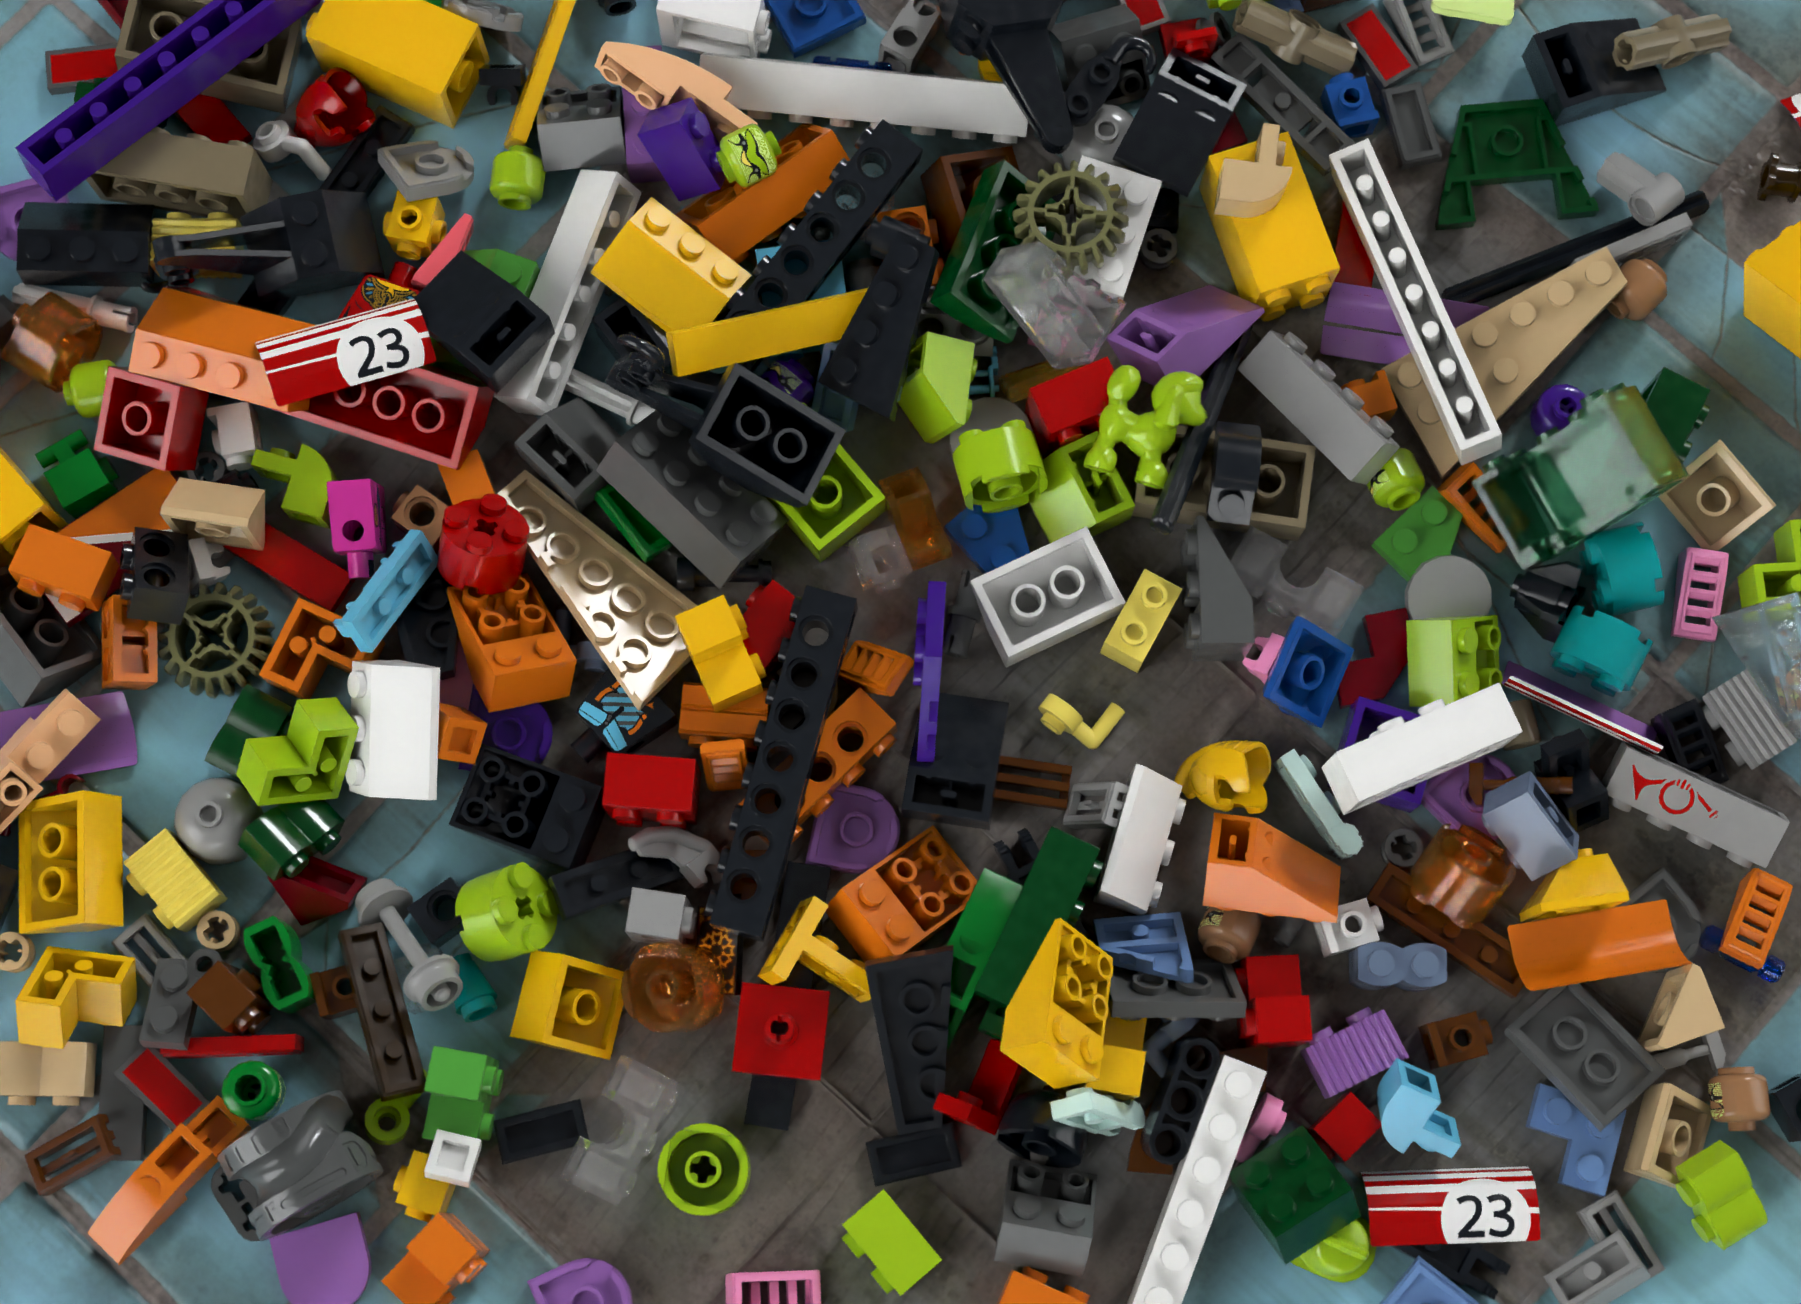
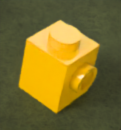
M413 1150L408 1166L402 1165L397 1173L393 1185V1191L398 1192L395 1202L407 1206L404 1212L405 1215L430 1222L432 1215L435 1216L438 1212H447L456 1185L425 1178L424 1170L429 1153Z

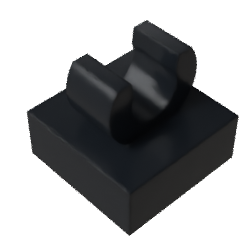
M485 64L479 68L480 86H491L487 92V100L490 105L497 104V91L502 88L509 91L511 105L518 104L520 98L518 86H521L526 81V64Z

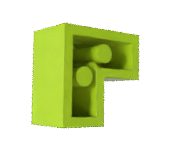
M1801 519L1789 520L1773 533L1777 563L1753 564L1737 576L1743 618L1801 614Z
M337 697L297 700L286 736L246 739L236 775L257 806L337 799L359 727Z

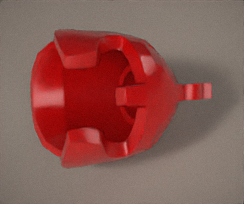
M335 67L321 75L302 94L296 107V121L293 131L297 137L308 140L314 148L315 146H342L358 134L368 130L375 122L376 114L367 107V94L361 82L349 71Z

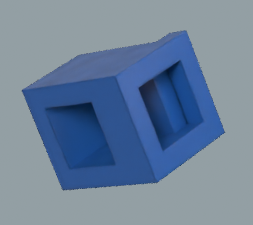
M1346 72L1332 77L1329 80V84L1325 85L1320 97L1324 113L1350 139L1373 134L1380 117L1378 110L1375 111L1365 76L1354 78L1352 73ZM1354 99L1355 103H1348L1346 100Z

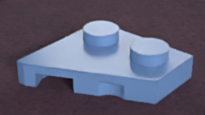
M1181 912L1093 919L1096 945L1113 957V966L1184 983H1194V968Z

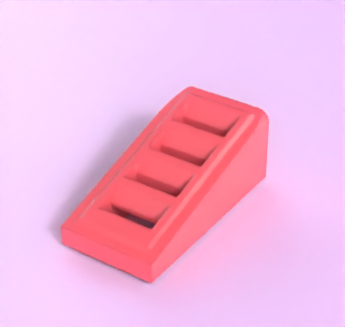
M464 213L413 275L411 280L412 289L421 292L461 250L463 252L466 250L474 232L473 216Z

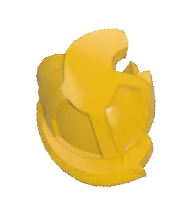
M1230 740L1213 743L1191 754L1179 767L1174 782L1182 785L1181 792L1186 798L1193 799L1197 797L1204 804L1215 810L1228 812L1235 807L1245 808L1248 814L1262 813L1268 805L1267 793L1263 785L1271 772L1270 753L1266 745L1259 741Z

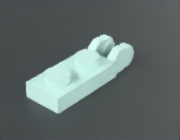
M1292 749L1273 763L1274 767L1329 849L1334 851L1333 855L1335 854L1336 858L1339 857L1341 860L1351 859L1353 855H1358V852L1364 846L1362 845V836L1358 835L1359 831L1355 825L1343 823L1338 815L1341 813L1338 802L1329 791L1323 793L1314 778L1317 777V772L1311 761L1304 754L1299 756L1295 749Z
M1088 1087L1069 1090L1066 1092V1098L1050 1102L1052 1119L1054 1121L1086 1129V1131L1094 1134L1099 1133L1109 1137L1118 1135L1121 1132V1127L1136 1130L1144 1128L1146 1116L1140 1103L1138 1104V1102L1132 1099L1120 1102L1114 1100L1112 1095H1100L1094 1093L1093 1089Z

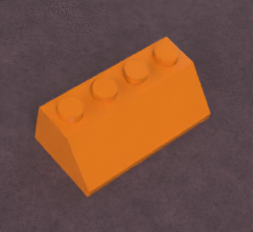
M801 124L777 141L782 154L775 157L777 170L773 175L749 187H741L736 181L731 184L722 185L721 189L703 194L675 215L737 264L741 263L749 256L748 250L760 241L766 243L776 238L783 230L781 226L792 218L799 219L806 216L807 213L803 209L817 190L822 193L827 190L833 182L829 179V176L843 158L850 161L832 129L814 124Z
M163 287L136 328L128 372L284 412L308 411L311 398L280 407L276 405L255 342L312 327L315 324Z

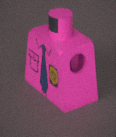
M372 479L328 481L327 493L333 551L342 556H347L349 579H370L375 574L373 554H384L387 550L384 487ZM360 527H363L364 533L362 538L355 541V532Z

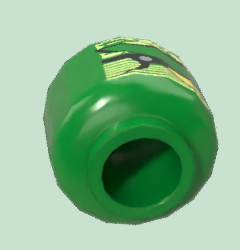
M252 1060L239 1063L232 1068L225 1077L222 1086V1097L226 1107L231 1113L248 1121H261L270 1118L279 1111L286 1093L284 1080L276 1069L261 1061ZM261 1085L257 1090L254 1089L256 1086ZM251 1093L255 1094L256 1099H252Z

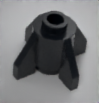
M1565 561L1531 567L1525 575L1519 573L1516 576L1510 590V597L1515 598L1514 608L1519 610L1543 639L1555 643L1572 607L1584 596L1586 588L1579 586L1584 570L1583 566Z

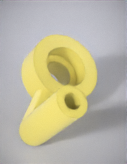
M1049 693L1038 707L1039 711L1043 714L1040 721L1049 730L1057 735H1061L1063 731L1072 734L1083 745L1092 750L1097 749L1125 714V711L1120 706L1111 702L1094 726L1090 728L1083 722L1082 716L1071 705L1054 694Z

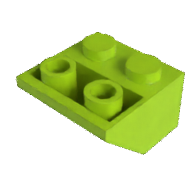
M927 331L916 339L915 345H912L907 364L908 373L902 388L900 401L897 402L924 442L934 444L964 426L969 420L972 411V400L968 398L969 388L977 371V360L973 358L975 343Z
M1098 431L1058 448L1042 460L1048 479V487L1041 495L1037 488L1028 496L1029 504L1049 543L1086 526L1093 537L1131 519L1135 504L1116 467L1113 473L1110 474L1084 467L1085 456L1095 443L1099 434Z
M1498 615L1406 620L1409 707H1423L1439 699H1443L1445 705H1448L1497 683H1500L1502 687L1503 676L1499 669L1501 632L1498 627Z

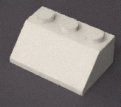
M1087 526L970 581L987 631L1006 668L1119 615L1125 604V600Z
M403 660L352 661V672L349 674L347 687L351 696V717L359 727L345 773L347 783L349 784V791L367 797L437 800L440 667Z
M1136 764L1126 783L1129 788L1127 794L1122 797L1123 809L1118 811L1116 819H1119V823L1112 832L1093 902L1136 915H1145L1149 906L1157 907L1163 883L1156 881L1160 864L1168 866L1175 841L1168 840L1172 823L1180 824L1186 800L1179 798L1182 785L1146 766Z

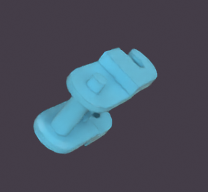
M993 346V357L991 356V365L988 367V370H977L975 377L988 376V385L970 386L969 395L989 393L990 397H995V392L999 391V385H994L993 375H998L999 369L996 346Z

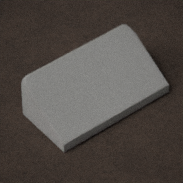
M1619 1229L1545 1275L1544 1279L1559 1304H1609L1649 1279L1651 1275Z

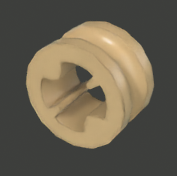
M215 910L201 917L197 924L196 933L198 940L203 946L217 952L230 950L236 945L240 938L241 930L236 918L224 911ZM219 920L218 922L223 925L228 923L229 929L223 932L224 940L222 942L213 937L209 939L208 933L214 930L213 922Z
M9 931L0 934V969L18 973L29 968L36 955L35 945L32 940L17 932ZM7 944L22 945V949L17 950V952L22 953L18 961L4 960V956L8 955V952H4Z

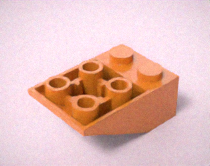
M527 573L520 574L519 581L513 588L493 595L477 594L478 588L464 585V590L454 586L447 587L448 599L470 675L489 713L570 697L577 659Z
M1214 812L1203 906L1216 907L1224 911L1239 910L1261 913L1270 917L1285 916L1306 919L1310 922L1324 921L1337 923L1341 866L1259 818Z
M932 825L842 887L830 900L825 912L864 962L911 953L963 913L978 881L934 825Z

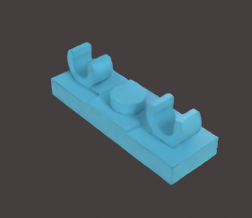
M410 529L402 541L393 543L394 551L389 558H382L380 560L381 566L362 589L363 591L356 601L347 603L345 607L348 611L343 618L333 621L343 637H351L360 652L372 653L437 567L438 556L422 530Z

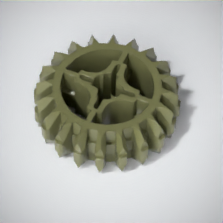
M1075 160L1071 162L1069 171H1063L1061 164L1056 162L1053 165L1054 174L1049 175L1047 171L1040 169L1038 171L1039 183L1027 180L1025 190L1028 194L1017 195L1016 202L1020 208L1013 211V221L1018 223L1014 228V234L1016 238L1023 239L1020 244L1023 253L1034 251L1032 263L1038 265L1047 259L1046 270L1050 274L1056 270L1057 265H1062L1063 274L1066 277L1071 275V266H1079V271L1085 276L1088 273V262H1092L1101 269L1104 266L1102 254L1114 258L1117 254V248L1114 243H1124L1125 232L1121 229L1128 227L1129 217L1123 214L1127 210L1126 199L1118 198L1121 194V187L1118 184L1108 186L1110 175L1107 172L1100 174L1096 178L1094 177L1095 166L1092 163L1085 168L1084 172L1078 171V162ZM1065 192L1061 201L1054 204H1046L1045 208H1041L1051 197ZM1079 193L1093 198L1099 203L1103 211L1096 210V206L1084 204L1079 198ZM1074 204L1076 222L1072 223L1071 233L1068 234L1066 215L1070 214V205ZM1037 226L1045 227L1046 231L1059 234L1063 240L1062 245L1047 239ZM1096 229H1101L1092 240L1076 246L1077 240L1082 235L1095 233Z
M217 582L213 593H211L205 584H200L198 597H194L191 593L189 594L181 625L162 623L169 631L157 634V640L167 645L158 651V656L162 660H168L164 670L170 676L176 675L175 683L181 688L189 685V691L196 696L200 695L205 689L206 695L213 699L217 698L220 688H222L224 694L231 697L235 693L234 684L238 683L243 689L247 684L250 685L247 677L251 673L256 678H262L259 676L261 670L257 666L259 662L265 663L269 654L264 652V649L273 648L276 642L272 637L265 636L275 629V625L270 620H264L269 614L267 608L264 605L256 606L258 598L252 593L243 596V589L240 586L234 585L227 591V587L222 582ZM215 610H230L227 614L222 613L217 619L212 621H204L200 618ZM246 620L248 641L244 652H241L237 647V637L243 630L240 626ZM191 628L195 632L196 643L190 650L192 656L187 659L185 643ZM204 630H207L213 636L216 634L218 637H222V642L230 650L227 651L220 645L217 646L210 643L211 639L203 633ZM222 659L233 662L229 667L219 671H203L206 666L211 668L214 663Z

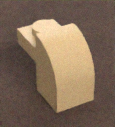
M1263 123L1257 139L1255 162L1224 158L1218 178L1214 214L1251 218L1270 211L1280 201L1293 168L1282 166L1286 142L1278 141L1280 125Z

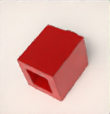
M1347 1092L1307 1129V1132L1314 1138L1330 1161L1334 1159L1337 1163H1343L1381 1127V1122L1352 1092Z

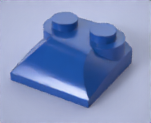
M1296 616L1288 628L1263 688V697L1276 704L1282 713L1299 718L1309 725L1322 728L1355 649L1305 618Z

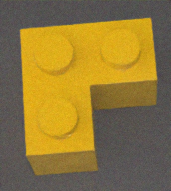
M723 594L675 615L680 635L715 713L763 692L760 679L767 677L757 652L749 655L745 648L743 640L749 638L746 630L747 625L737 603L729 607Z
M47 946L15 1000L19 1043L45 1048L64 1049L79 1021L123 1027L137 1001L135 957Z
M1110 1010L1108 1011L1103 1042L1104 1054L1101 1060L1099 1080L1082 1083L1079 1088H1092L1094 1093L1112 1095L1115 1099L1127 1101L1140 1097L1146 1051H1142L1147 1018L1127 1021L1119 1017H1111Z

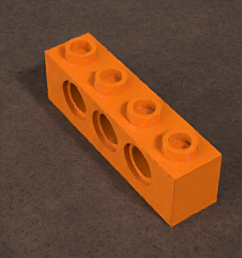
M861 687L826 719L814 764L826 763L832 768V773L823 782H815L809 779L792 843L804 831L800 827L803 822L812 814L818 818L833 804L835 799L831 795L840 784L843 783L847 788L852 786L866 771L862 765L874 754L878 758L883 756L897 741L893 736L897 732V723ZM847 733H856L862 737L863 744L858 750L847 752L839 746L841 737ZM789 755L774 771L781 772L787 770L792 765L793 757ZM772 793L764 794L757 802V809L764 814L776 812L778 810L777 801L779 797ZM745 798L739 803V805L743 806ZM758 835L769 846V841L765 837Z

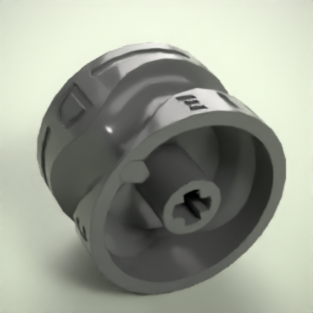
M340 1090L324 1093L284 1111L246 1133L218 1155L217 1160L228 1181L242 1179L248 1181L256 1189L258 1201L255 1209L247 1217L251 1225L255 1226L259 1240L273 1238L317 1217L371 1184L384 1172L381 1164L377 1162L376 1155L369 1143L350 1131H344L345 1125L353 1118V1112Z

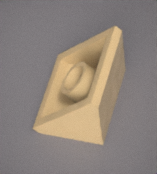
M1721 439L1655 492L1702 549L1714 551L1722 549L1776 506Z
M179 477L161 506L160 515L171 530L177 533L188 534V540L204 537L206 543L261 551L264 549L265 490Z
M1691 963L1666 972L1637 1040L1648 1053L1667 1049L1725 1028L1700 966Z
M1659 1083L1651 1085L1644 1092L1623 1171L1676 1189L1675 1185L1680 1181L1675 1167L1701 1152L1704 1148L1712 1118L1710 1105L1673 1084Z

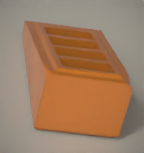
M1474 462L1457 468L1437 488L1439 493L1463 515L1461 521L1496 554L1500 553L1528 525ZM1466 482L1470 487L1461 495L1457 490ZM1479 494L1483 499L1472 508L1469 503ZM1492 506L1496 511L1484 522L1481 516ZM1503 518L1506 519L1509 523L1496 535L1492 529Z
M856 640L843 659L839 678L856 690L861 687L866 693L892 697L914 665V659L906 654L867 641Z
M733 739L702 743L700 745V754L708 789L712 792L744 789L741 787L746 765L749 762L744 740Z
M1759 868L1751 869L1739 883L1719 951L1758 970L1761 969L1788 905L1793 889L1792 884ZM1749 904H1752V905H1754V906H1756V907H1758V908H1760V909L1766 911L1767 913L1765 914V913H1763V912H1761V911H1759V910H1757V909H1755V908H1753V907H1750ZM1746 920L1762 929L1760 931L1742 921ZM1737 934L1756 942V947L1737 939Z

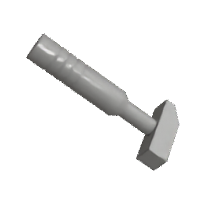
M1715 1031L1701 1036L1704 1043L1702 1045L1688 1049L1675 1048L1651 1056L1667 1070L1685 1065L1688 1060L1708 1055L1712 1070H1717L1724 1067L1726 1053L1719 1032Z

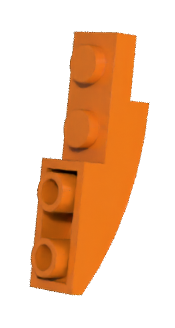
M217 1095L186 1126L181 1122L157 1146L110 1200L87 1234L118 1265H121L188 1199L185 1194L218 1162L217 1157L224 1149L251 1130L250 1125L244 1119L231 1113L224 1104L223 1099Z

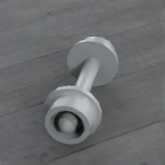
M382 878L374 880L364 886L356 896L355 907L359 912L357 915L358 924L365 926L383 922L385 931H389L413 966L403 984L404 993L411 1001L420 1003L428 1011H437L449 1006L458 998L463 989V982L459 977L460 966L453 956L447 954L428 958L403 921L410 913L407 907L413 904L412 895L406 888L397 886L391 879Z

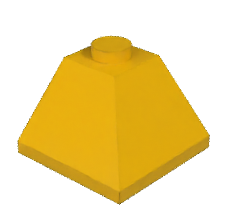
M1592 848L1578 849L1577 859L1546 875L1519 913L1520 921L1548 919L1609 909L1629 901L1630 898L1628 890L1608 853L1593 855Z

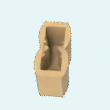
M0 1041V1096H8V1105H36V1097H53V1106H80V1097H94L97 1043L67 1042L64 1049L22 1044L19 1041Z

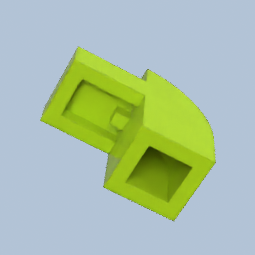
M304 444L301 445L297 460L295 459V454L284 449L272 447L270 452L256 449L251 466L259 476L288 484L281 505L290 519L331 529L327 482L338 481V479L321 454Z

